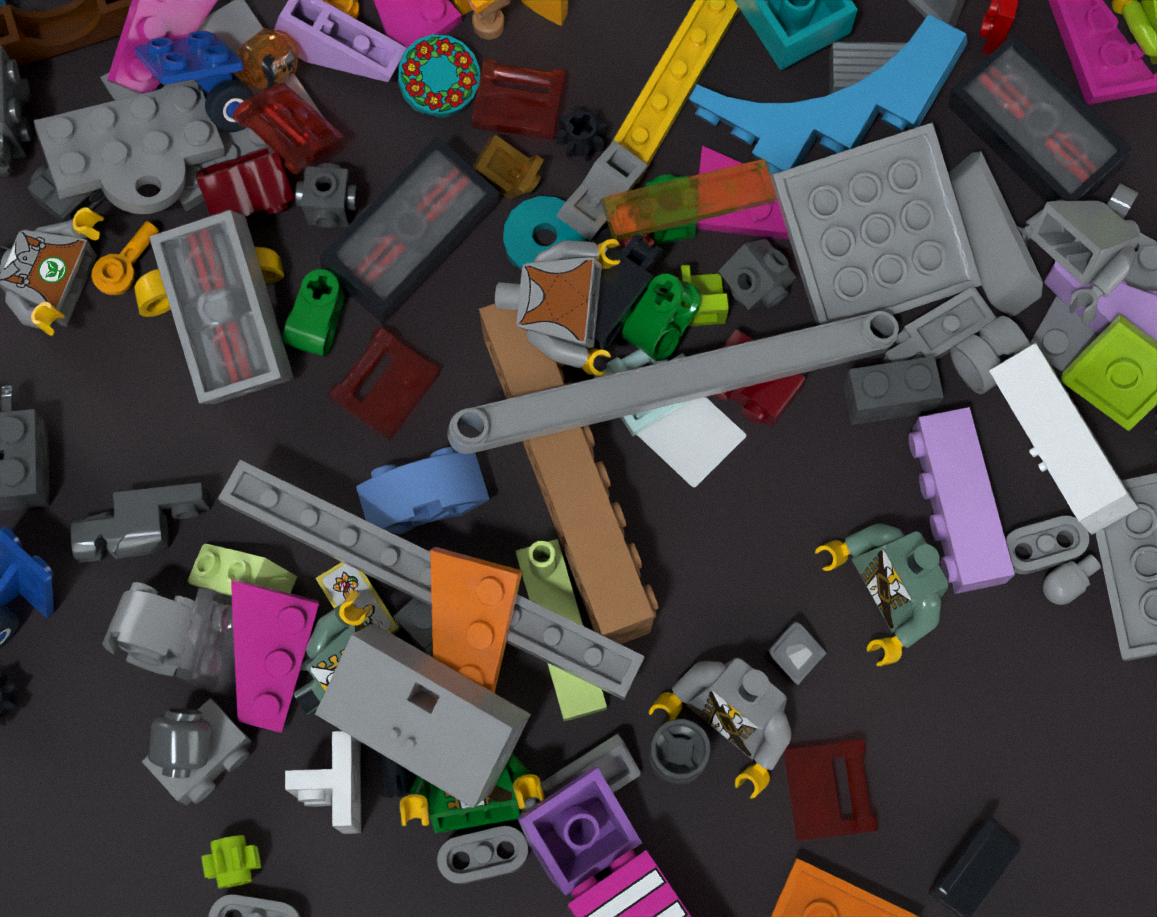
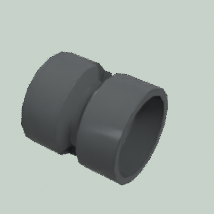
M686 719L669 721L663 724L654 734L649 750L650 766L654 774L663 782L674 786L686 785L696 780L706 767L710 756V741L705 731L694 722Z

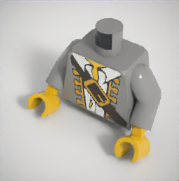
M735 657L726 664L714 661H700L672 687L673 693L665 692L659 695L651 706L649 715L657 708L666 710L669 716L663 723L665 724L676 719L682 710V702L687 703L686 706L749 758L756 761V764L749 765L735 779L736 788L741 786L746 779L751 780L755 790L750 798H755L769 784L770 776L767 770L774 769L791 741L792 732L787 716L784 713L787 698L783 692L769 682L768 677L763 672L754 670L740 658Z

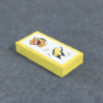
M341 562L315 578L333 608L342 605L351 591H358L360 594L353 604L359 609H365L368 605L372 606L365 619L369 625L374 623L393 635L400 631L365 573Z

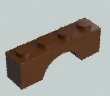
M73 0L61 7L44 11H27L10 4L0 7V44L10 60L15 59L18 67L120 36L132 0Z

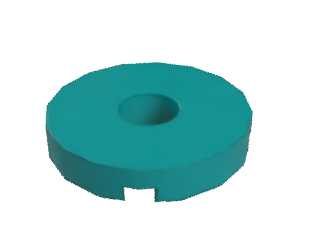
M538 196L523 201L511 211L504 224L503 245L509 261L515 267L517 266L522 270L523 264L533 263L537 254L561 241L586 242L584 236L557 217L558 212L566 201L557 197ZM548 229L554 232L557 238L549 246H540L533 240V236L539 230Z

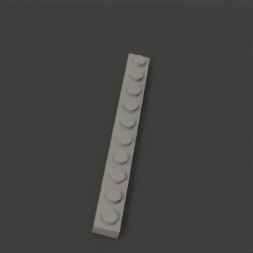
M239 460L218 498L222 504L432 606L429 551ZM517 594L506 643L622 700L625 699L645 656Z

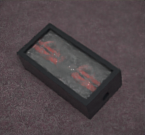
M1014 34L951 90L948 107L1045 203L1056 200H1088L1125 166L1133 151L1123 139Z
M436 136L320 254L321 269L333 273L339 282V286L381 324H384L495 209L499 191Z

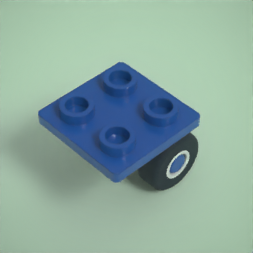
M194 31L189 33L188 37L180 39L154 38L145 45L135 47L136 57L161 84L166 85L194 79L198 83L199 91H203L205 96V111L218 129L225 132H238L248 127L254 120L257 113L256 97L233 73L243 70V61L214 33Z
M6 526L0 529V575L2 576L0 578V649L12 638L19 626L18 617L6 607L19 594L45 618L54 613L53 573L50 567L37 555L31 558L21 548L22 545L18 537Z

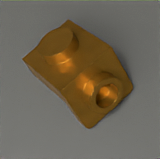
M494 135L488 139L472 168L498 190L499 193L511 200L524 193L528 195L534 190L541 179V173L538 170L544 159L538 155L528 158L503 139Z

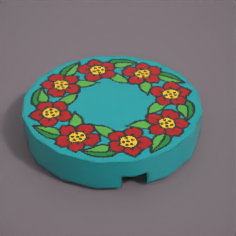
M432 34L417 39L405 50L399 63L398 86L402 96L415 111L422 114L426 113L438 118H447L461 113L472 103L480 84V68L474 53L463 42L449 35Z

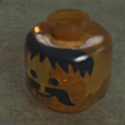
M261 29L242 44L236 53L243 61V70L237 71L240 79L251 88L256 87L262 91L276 89L296 72L298 66L297 46L290 36L280 30Z

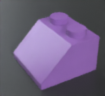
M596 766L518 817L529 846L549 879L565 896L581 883L610 866L616 859L642 844L606 780Z

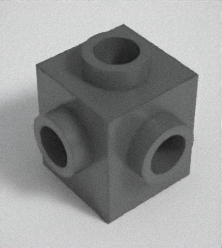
M323 163L318 165V167L306 166L304 181L297 182L296 206L302 207L307 224L323 228L348 227L350 225L351 210L357 209L358 185L351 183L348 169H342L340 166L331 163Z
M767 239L745 243L718 271L731 287L734 298L746 306L748 310L766 306L768 309L774 307L787 296L788 292L785 288L797 278L788 267L789 263L786 257L780 251L774 249Z

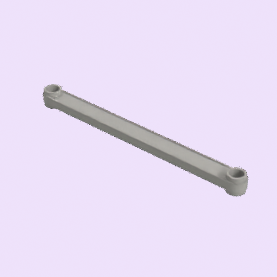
M876 311L870 314L498 402L465 408L452 417L447 430V436L452 448L457 452L472 454L879 355L886 352L897 340L899 327L896 319L891 314L884 311ZM871 328L880 332L883 339L875 336ZM470 425L477 430L479 436L475 438L465 437L460 433L458 427Z

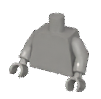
M1056 200L1046 202L1044 209L1025 221L1026 227L1017 226L1027 249V241L1029 239L1034 240L1083 286L1091 285L1090 289L1075 291L1071 296L1070 314L1080 306L1087 307L1082 315V323H1090L1096 317L1098 299L1101 296L1108 297L1129 274L1136 259L1134 249L1140 239L1139 227L1133 220H1123L1105 203L1100 201Z

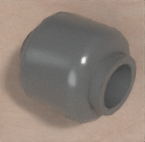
M185 708L165 709V715L156 717L153 720L148 759L156 766L163 767L162 775L172 778H189L191 770L202 768L207 764L212 728L208 721L201 718L202 712Z

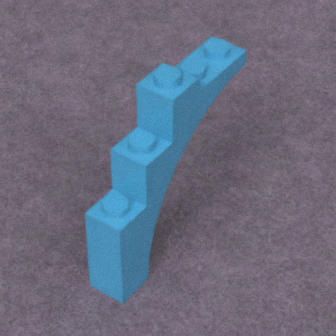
M928 14L910 41L884 66L856 84L827 96L794 103H756L726 97L697 84L689 100L697 108L695 115L713 126H717L718 122L721 121L732 127L733 129L730 134L749 146H752L754 141H757L758 143L752 151L753 156L760 162L757 168L766 174L773 175L802 165L817 137L821 138L819 145L833 154L859 147L879 113L883 114L881 121L900 132H903L905 127L909 129L919 127L967 45V35Z

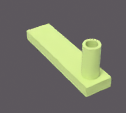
M558 539L549 542L537 541L531 547L516 550L520 570L523 571L522 577L529 600L583 626ZM547 663L564 722L607 710L602 689Z

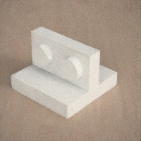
M344 731L332 732V769L285 771V790L295 796L299 802H304V806L332 805V826L343 834L361 833V742Z

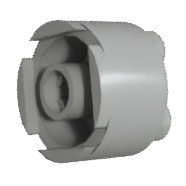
M132 583L130 590L125 591L120 599L102 642L104 648L115 655L119 647L128 652L126 661L140 668L167 676H174L176 669H179L182 677L188 676L208 626L207 621L198 614L201 606L197 602L182 596H175L173 601L157 595L158 591L146 584Z

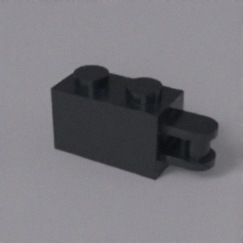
M639 233L633 236L621 253L614 248H608L605 252L608 259L613 261L620 260L621 262L608 269L602 268L594 348L589 349H607L623 328L627 318L636 309L652 281L653 275L649 272L660 259L663 249L658 246L652 248L643 242L644 236ZM634 256L643 263L641 266H638L630 259Z

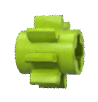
M244 835L221 838L210 842L212 854L201 856L205 878H216L218 889L252 882L250 870L261 868L258 846H246Z

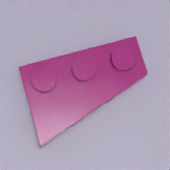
M231 578L238 722L282 733L319 601Z

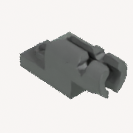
M202 483L113 492L114 515H112V511H106L86 518L72 520L71 546L75 560L79 559V563L103 560L106 549L116 560L158 553L169 546L167 515L172 514V518L175 519L197 517L198 511L210 510L209 493Z

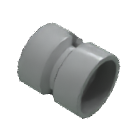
M1004 315L981 328L980 337L971 335L952 347L950 351L952 362L960 377L968 387L978 394H984L997 385L989 370L1031 346L1019 326Z

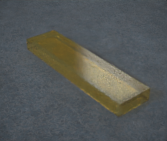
M764 159L606 196L603 197L601 204L612 238L618 241L633 237L637 233L643 235L775 202L776 195Z

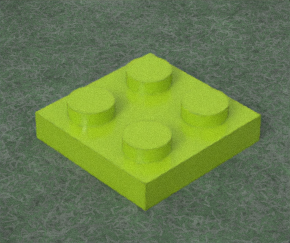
M1119 314L1062 372L1061 382L1126 430L1130 431L1157 405V341Z

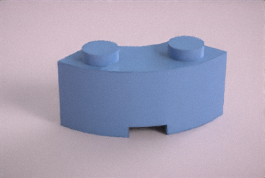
M446 447L433 452L430 455L431 458L409 463L396 468V465H385L374 469L371 472V479L356 486L366 521L392 534H403L433 521L463 516L490 499L476 453L462 454L457 453L452 447Z

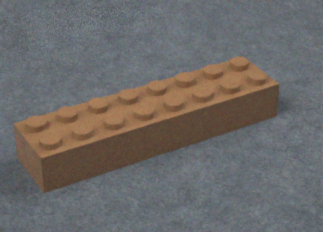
M495 304L479 309L483 339L506 399L572 384L571 381L563 382L565 380L562 371L564 364L553 361L528 342L526 331L517 327L518 310L497 309ZM589 425L522 441L594 632L619 644L651 633L653 619L657 618L655 610H658V604L650 584L642 586L639 579L641 577L639 569L642 568V563L635 544L630 543L626 545L623 528L626 527V522L618 502L610 504L608 499L610 497L608 487L611 486L603 462L595 463L593 460L595 456L592 447L595 446Z

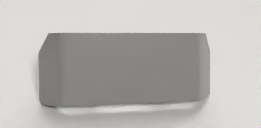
M972 152L953 168L948 175L982 287L988 300L994 307L1013 317L1042 297L1043 281L982 152Z

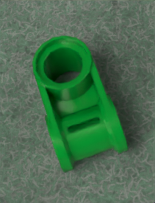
M317 269L304 277L293 310L290 312L283 332V344L285 346L323 357L328 355L345 301L343 290L340 288L339 282L333 273L324 269ZM326 288H329L330 295L323 294ZM316 293L323 294L320 300L316 298Z
M660 274L650 282L636 309L627 318L623 326V337L653 360L660 362L665 360L676 349L680 337L698 312L701 305L700 291L695 285L681 282L673 275ZM660 288L667 289V293L660 291ZM681 302L689 304L688 307L680 305Z

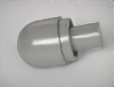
M1089 554L1077 564L1073 561L1061 564L1044 579L1043 592L1045 597L1057 605H1065L1072 602L1086 591V588L1090 585L1088 578L1101 569L1100 563L1093 555Z

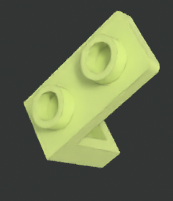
M203 544L188 578V583L197 588L232 596L231 578L291 593L297 576L265 557Z

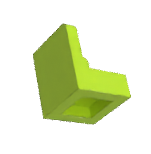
M681 265L679 280L695 285L701 294L700 308L688 326L726 324L728 300L727 293L723 294L721 275H691L690 265ZM681 302L682 306L688 307L689 304Z

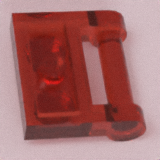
M484 58L471 120L472 127L553 140L565 86L566 70L553 69L552 72L502 65L498 64L497 59ZM496 80L547 88L549 92L545 94L495 86L493 84Z
M285 82L246 99L238 105L232 115V118L241 127L248 126L285 160L284 166L293 174H298L309 163L337 149L344 138L343 134ZM273 126L279 129L288 139H290L297 146V148L290 141H288L280 132H278Z
M378 327L370 337L372 343L341 384H334L327 396L339 407L391 441L438 378L440 370L397 341L390 333ZM388 353L395 359L361 403L353 397L354 393L382 356Z
M864 740L786 749L783 752L796 842L878 831L877 819L871 816L862 755L866 754ZM832 759H845L853 820L841 821Z

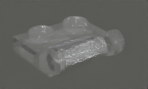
M199 588L176 676L204 690L230 695L233 681L229 680L235 658L232 600L215 590Z

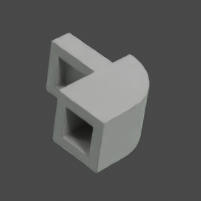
M614 140L596 160L583 183L564 203L557 217L589 241L592 240L600 229H603L609 222L616 209L622 205L648 165Z

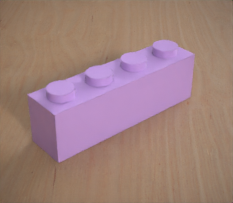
M970 407L919 417L912 428V432L908 435L912 456L914 458L919 457L923 473L919 475L922 495L924 499H930L934 513V515L930 516L932 535L935 541L941 540L945 555V557H941L942 572L948 583L952 582L955 594L1006 584L1015 573Z

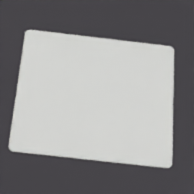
M706 397L692 400L636 434L692 487H696L746 437V434Z

